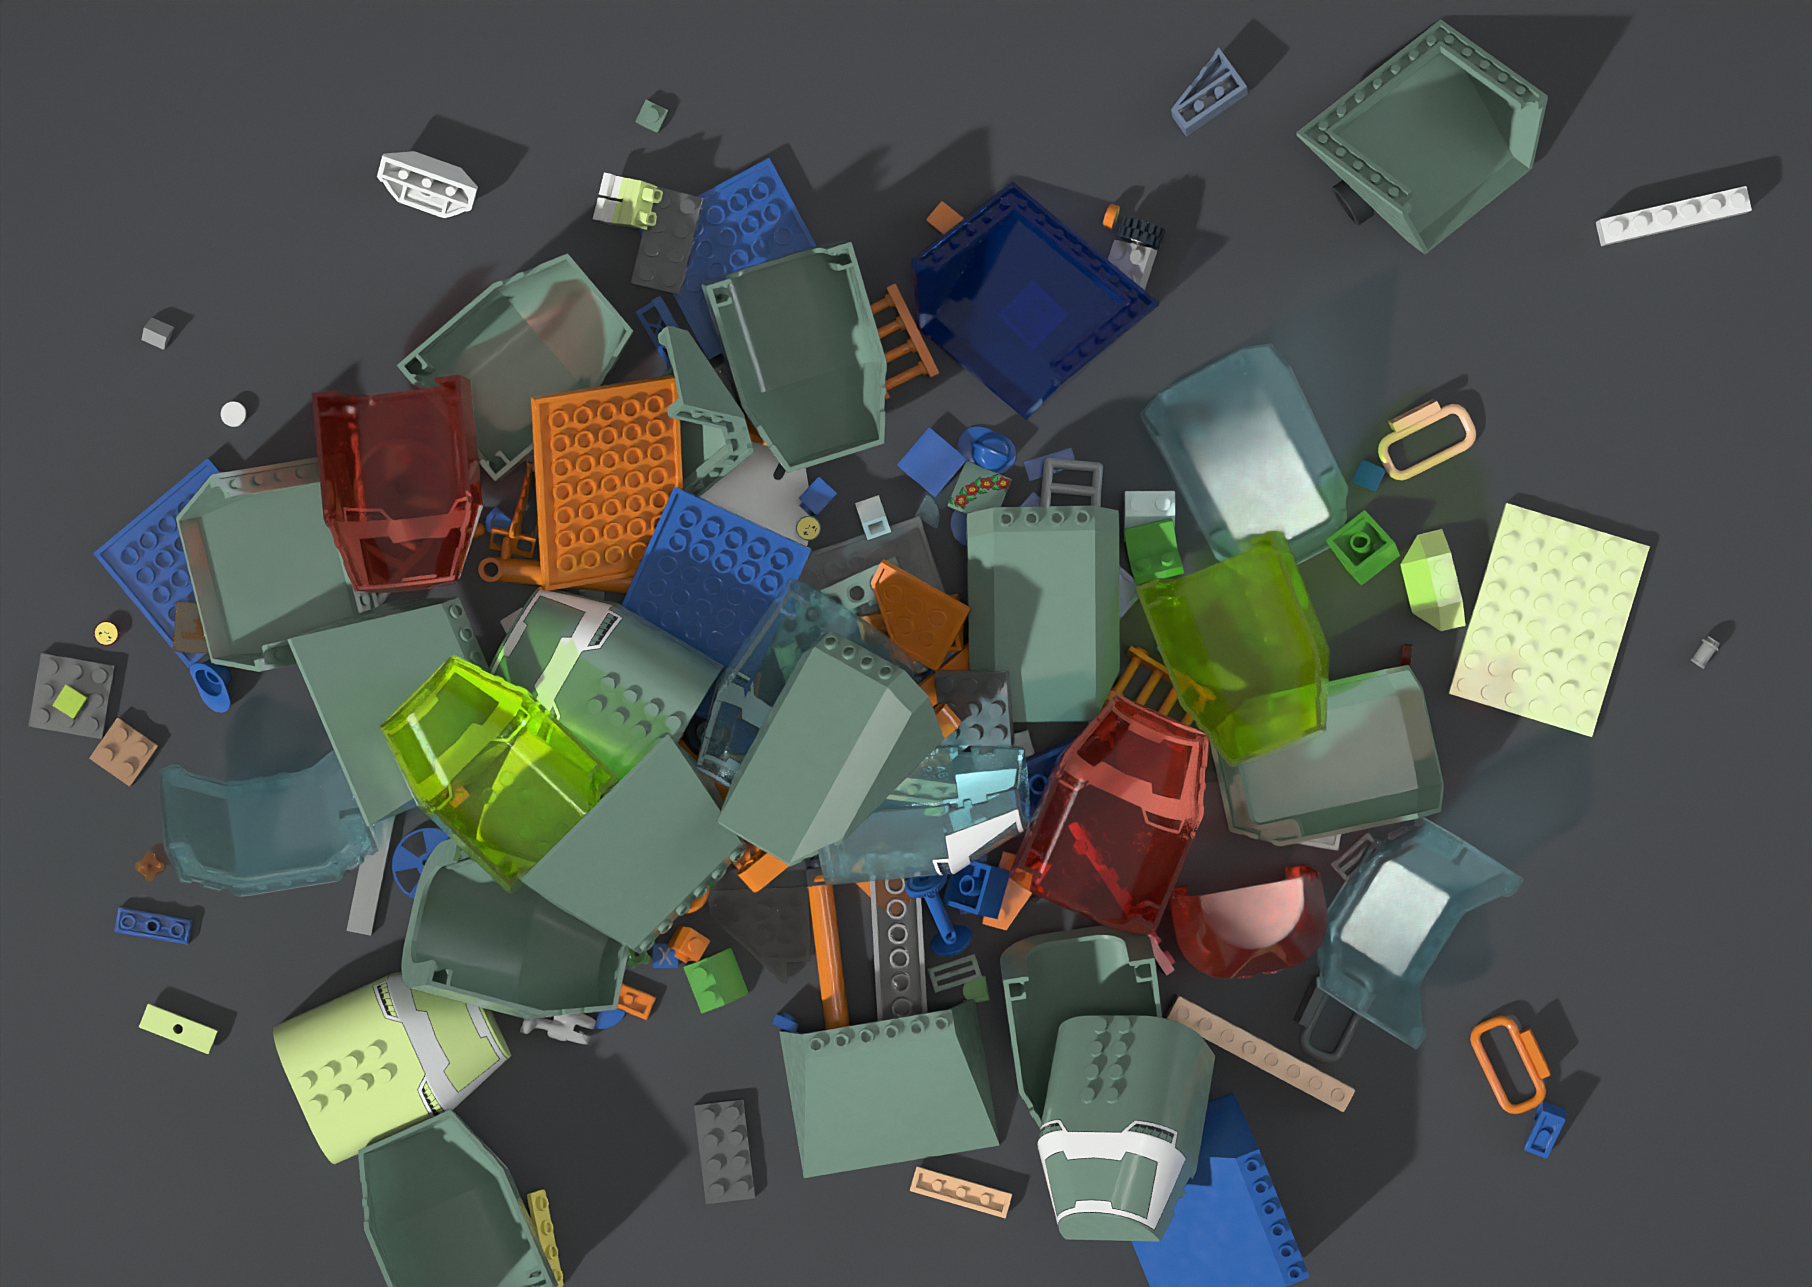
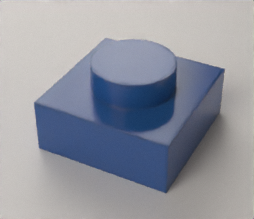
M782 1012L781 1016L776 1014L771 1023L783 1030L795 1032L799 1025L794 1022L795 1017Z

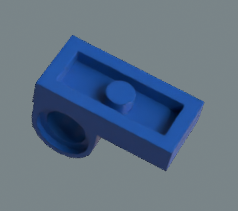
M1542 1101L1537 1108L1534 1125L1524 1144V1150L1547 1159L1566 1120V1109Z

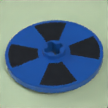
M422 828L411 832L401 840L393 855L392 871L397 885L406 895L414 899L417 885L425 866L424 860L427 861L439 843L455 838L453 835L438 828Z

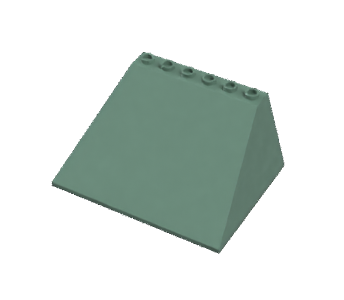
M1440 19L1306 124L1296 134L1406 241L1423 254H1427L1533 168L1548 96Z
M341 453L213 474L176 517L211 663L257 672L297 665L288 639L379 606L375 591L360 590L333 525V522L342 523L340 506L355 508ZM349 513L348 516H345L346 521H358L355 513L354 516L349 517ZM359 541L368 586H374L363 541Z
M459 597L394 600L288 639L290 648L367 827L417 807L382 732L394 727L418 706L441 681L454 661L493 679ZM457 671L438 692L439 701L418 723L414 726L407 723L389 737L415 784L434 772L432 761L452 745L472 721L482 724L498 703L497 699ZM510 723L507 726L508 729H505L498 738H504V734L509 735V729L513 730V723ZM518 735L509 743L490 742L451 781L452 792L474 783ZM447 788L439 795V797L448 793Z
M667 734L521 881L567 914L641 954L654 945V940L661 933H666L672 927V922L678 916L684 915L690 909V904L696 898L702 897L708 891V886L714 880H719L724 876L727 871L726 868L732 862L735 863L742 858L747 846L742 837L718 823L724 801L709 772Z
M975 999L963 1000V1003L948 1010L811 1033H799L788 1030L779 1031L804 1178L1000 1146Z

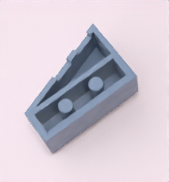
M1219 47L1207 65L1202 68L1194 82L1189 85L1171 109L1173 119L1186 137L1248 95L1246 84Z

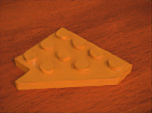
M883 559L871 581V585L900 668L908 674L915 660L932 670L937 671L971 608Z

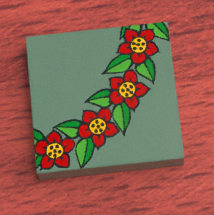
M966 461L947 506L965 514L993 507H1001L1012 479Z

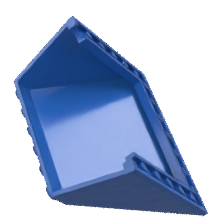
M1234 1092L1209 1101L1196 1173L1193 1179H1188L1183 1189L1186 1193L1183 1199H1178L1173 1209L1175 1214L1161 1242L1131 1241L1149 1286L1287 1287L1309 1278L1310 1276L1260 1150Z

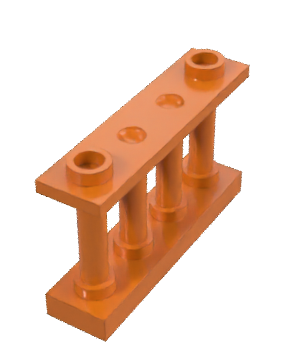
M896 283L886 288L888 294L884 295L885 298L870 305L872 314L888 307H895L899 316L895 317V321L877 329L880 339L899 329L901 331L906 329L910 336L906 340L907 343L884 353L886 362H891L911 351L912 353L917 352L921 361L917 362L918 365L885 381V400L890 399L888 390L918 375L928 374L930 379L939 375V371Z
M1131 646L1126 653V656L1131 661L1115 687L1111 688L1104 705H1107L1112 700L1118 709L1131 718L1166 734L1191 740L1187 737L1186 732L1203 704L1211 707L1216 698L1212 696L1213 693L1203 686L1197 687L1150 658L1149 653L1144 649ZM1139 665H1142L1153 673L1137 699L1130 702L1123 698L1124 695L1122 693ZM1163 678L1174 686L1157 714L1151 715L1144 711V705L1159 680ZM1184 691L1195 698L1179 726L1173 729L1165 724V718L1181 692ZM1164 739V742L1180 752H1183L1187 747Z

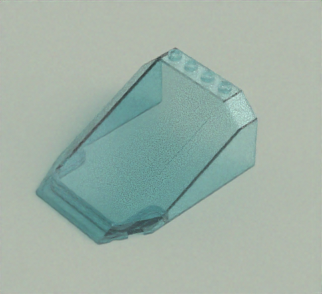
M1273 344L1246 346L1234 351L1156 393L1140 413L1156 448L1216 559L1222 563L1224 562L1240 575L1245 576L1256 586L1273 579L1330 548L1326 539L1345 525L1347 519L1346 496H1348V486L1290 364Z

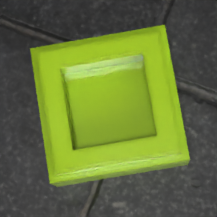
M65 684L52 706L75 719L88 697Z

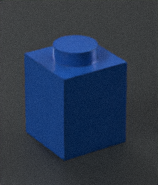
M818 477L799 497L802 501L799 506L809 516L812 513L818 516L834 499L837 493Z

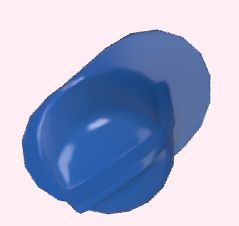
M976 426L964 431L959 438V453L968 462L998 474L1010 469L1015 462V446L1004 435Z
M211 659L204 663H193L190 667V673L204 703L215 712H227L231 704L227 690L231 681L230 671L224 665L211 663Z

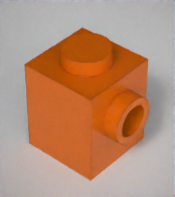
M678 925L666 947L675 952L674 956L685 963L688 960L698 962L710 940L692 928Z

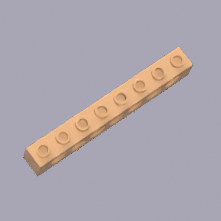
M1178 994L1166 1014L1167 1019L1193 1029L1208 1041L1342 1112L1345 1111L1355 1092L1353 1087Z

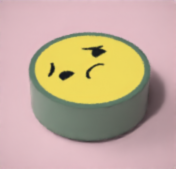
M804 516L797 522L796 532L801 539L811 541L819 536L821 525L815 517Z

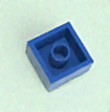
M975 860L957 873H950L943 904L976 915L998 919L1011 871Z

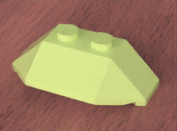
M1439 529L1417 535L1400 564L1412 613L1440 631L1465 626L1463 600L1451 551L1443 530Z

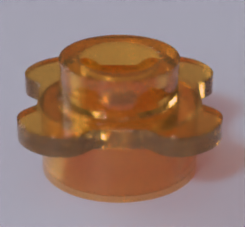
M151 851L146 852L145 857L135 863V870L140 871L145 876L146 881H153L155 875L165 869V864L162 861H158L155 858V854ZM148 864L152 865L151 869L148 868Z

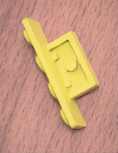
M544 1189L527 1194L531 1214L530 1219L557 1280V1287H563V1273L560 1268L558 1249L548 1208V1199Z

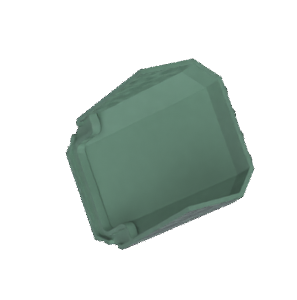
M1099 506L993 507L967 513L968 606L971 608L968 614L969 670L1009 671L1013 723L1092 721L1101 711L1120 671L1118 510Z
M832 630L821 635L801 655L735 773L720 812L718 823L790 867L802 862L807 857L819 854L818 850L834 843L836 846L843 843L944 740L929 696L905 670Z
M1409 665L1249 699L1235 713L1228 716L1220 726L1208 734L1230 832L1243 834L1256 840L1267 841L1276 846H1285L1417 819L1441 812L1444 790L1443 778L1423 688Z

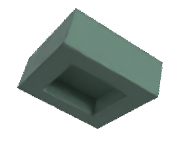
M645 100L635 123L659 133L669 111Z

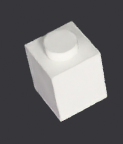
M879 495L855 503L867 540L891 532Z

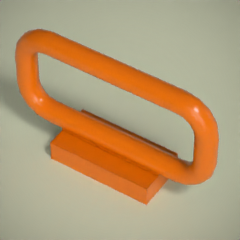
M1502 1015L1492 1017L1476 1025L1471 1032V1045L1503 1110L1511 1114H1520L1540 1105L1546 1097V1087L1543 1078L1550 1076L1551 1070L1530 1026L1520 1031L1514 1020ZM1499 1025H1503L1509 1030L1536 1088L1534 1097L1519 1104L1509 1102L1480 1040L1482 1033Z

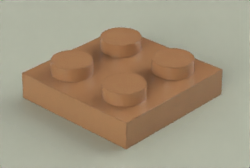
M118 717L89 759L131 787L160 745Z

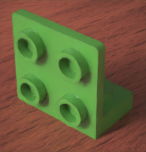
M1172 518L1124 529L1129 565L1135 585L1184 574Z

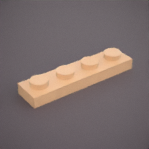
M916 1166L910 1187L912 1192L1002 1218H1006L1012 1193Z

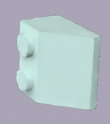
M1175 491L1124 492V529L1172 518L1175 529Z

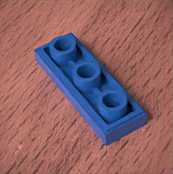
M118 907L114 932L188 945L193 919ZM151 921L157 924L156 930L150 928Z

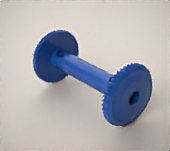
M925 867L917 870L907 879L905 891L913 898L924 897L939 930V933L933 937L930 943L933 953L943 957L957 955L970 944L972 932L964 925L953 926L938 892L946 884L947 875H938L934 867Z

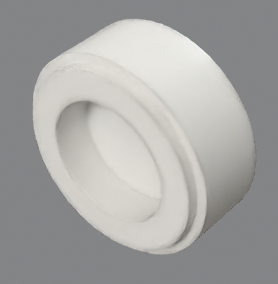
M229 402L223 406L221 418L228 426L238 427L245 422L247 411L242 404Z

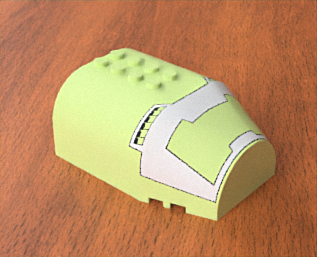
M402 972L391 973L284 1021L273 1028L275 1045L285 1073L314 1137L326 1157L333 1164L357 1155L358 1150L450 1109L453 1110L512 1056L490 1009L408 988L403 982Z

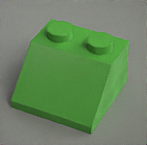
M1365 510L1326 539L1327 544L1345 569L1361 586L1400 556L1395 542Z
M731 947L683 967L701 1014L749 994Z

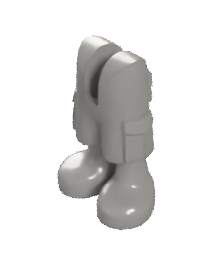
M583 1013L553 1016V1020L543 1017L524 1019L520 1030L523 1034H529L533 1029L548 1030L547 1034L550 1038L588 1044L591 1036L580 1030H575L574 1026L577 1024L580 1027L594 1029L596 1020Z

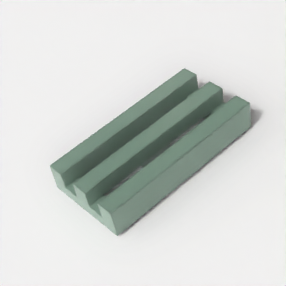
M975 953L928 968L935 993L982 978ZM972 960L973 965L942 975H934V972ZM975 969L976 974L940 986L937 984V981Z

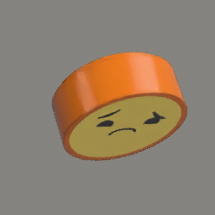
M1114 204L1108 206L1103 220L1104 228L1113 230L1120 206Z

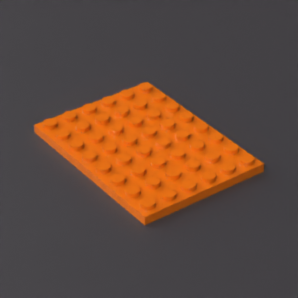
M674 375L531 397L541 582L544 591L635 576L673 488L677 486L683 489L680 419L669 417L667 408L679 399Z

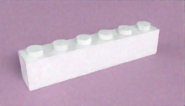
M1744 186L1600 219L1596 222L1600 244L1605 246L1745 214L1752 211L1747 187Z

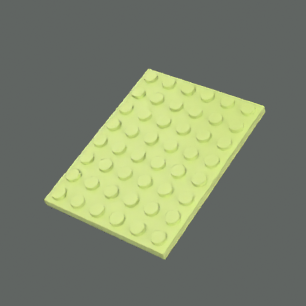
M1506 503L1448 694L1592 737L1650 546Z

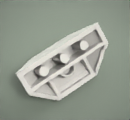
M415 151L383 154L377 178L384 183L388 191L398 202L442 218H448L464 211L472 210L478 186L462 168Z

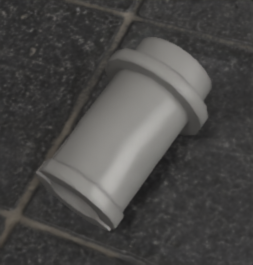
M1709 636L1701 640L1703 642L1693 658H1691L1693 663L1703 669L1714 652L1719 651L1718 646L1720 643Z

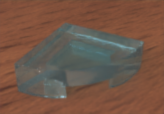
M926 495L915 517L920 516L922 521L937 528L939 509L935 501L929 495Z

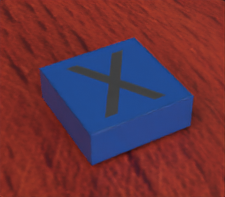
M669 942L654 943L653 968H678V958L674 956L675 952L666 947Z

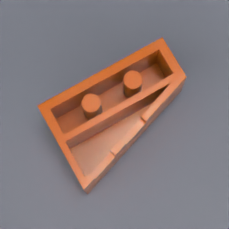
M1002 851L998 867L1011 871L998 919L983 916L982 924L1007 930L1049 870L1051 864Z

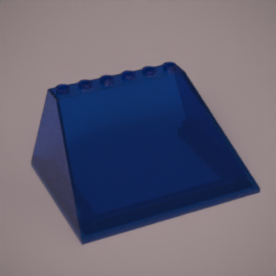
M1013 181L912 259L917 328L1025 420L1055 397L1160 304V302Z

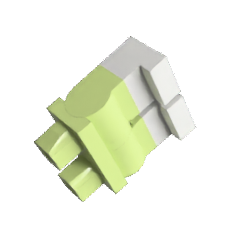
M604 173L599 195L622 202L598 197L593 219L608 225L647 230L648 226H655L656 213L651 212L653 203L661 201L663 191L657 189V186L644 181Z

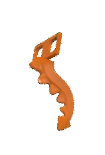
M530 461L526 466V477L510 530L493 527L489 548L501 551V545L495 544L493 539L494 534H502L511 539V554L533 559L536 537L521 534L533 470V463ZM518 540L530 541L532 543L531 552L519 550L517 548Z

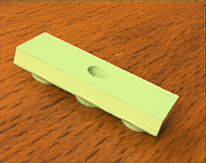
M150 1003L147 1005L139 1025L142 1029L206 1054H210L219 1031ZM177 1024L183 1027L182 1033L176 1031Z

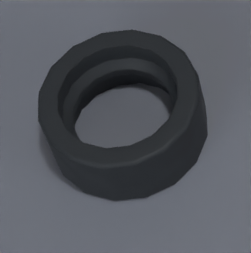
M1344 180L1332 187L1336 199L1354 224L1358 226L1374 216L1372 207Z

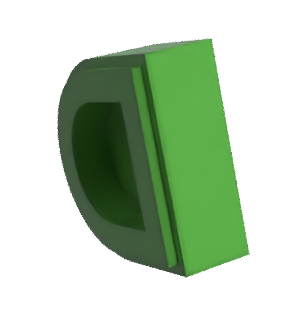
M985 976L964 984L963 994L967 1000L975 999L976 1003L990 1000Z

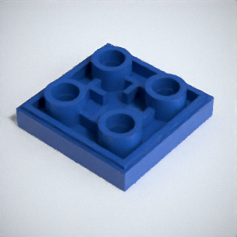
M929 427L897 466L931 495L936 497L967 459Z

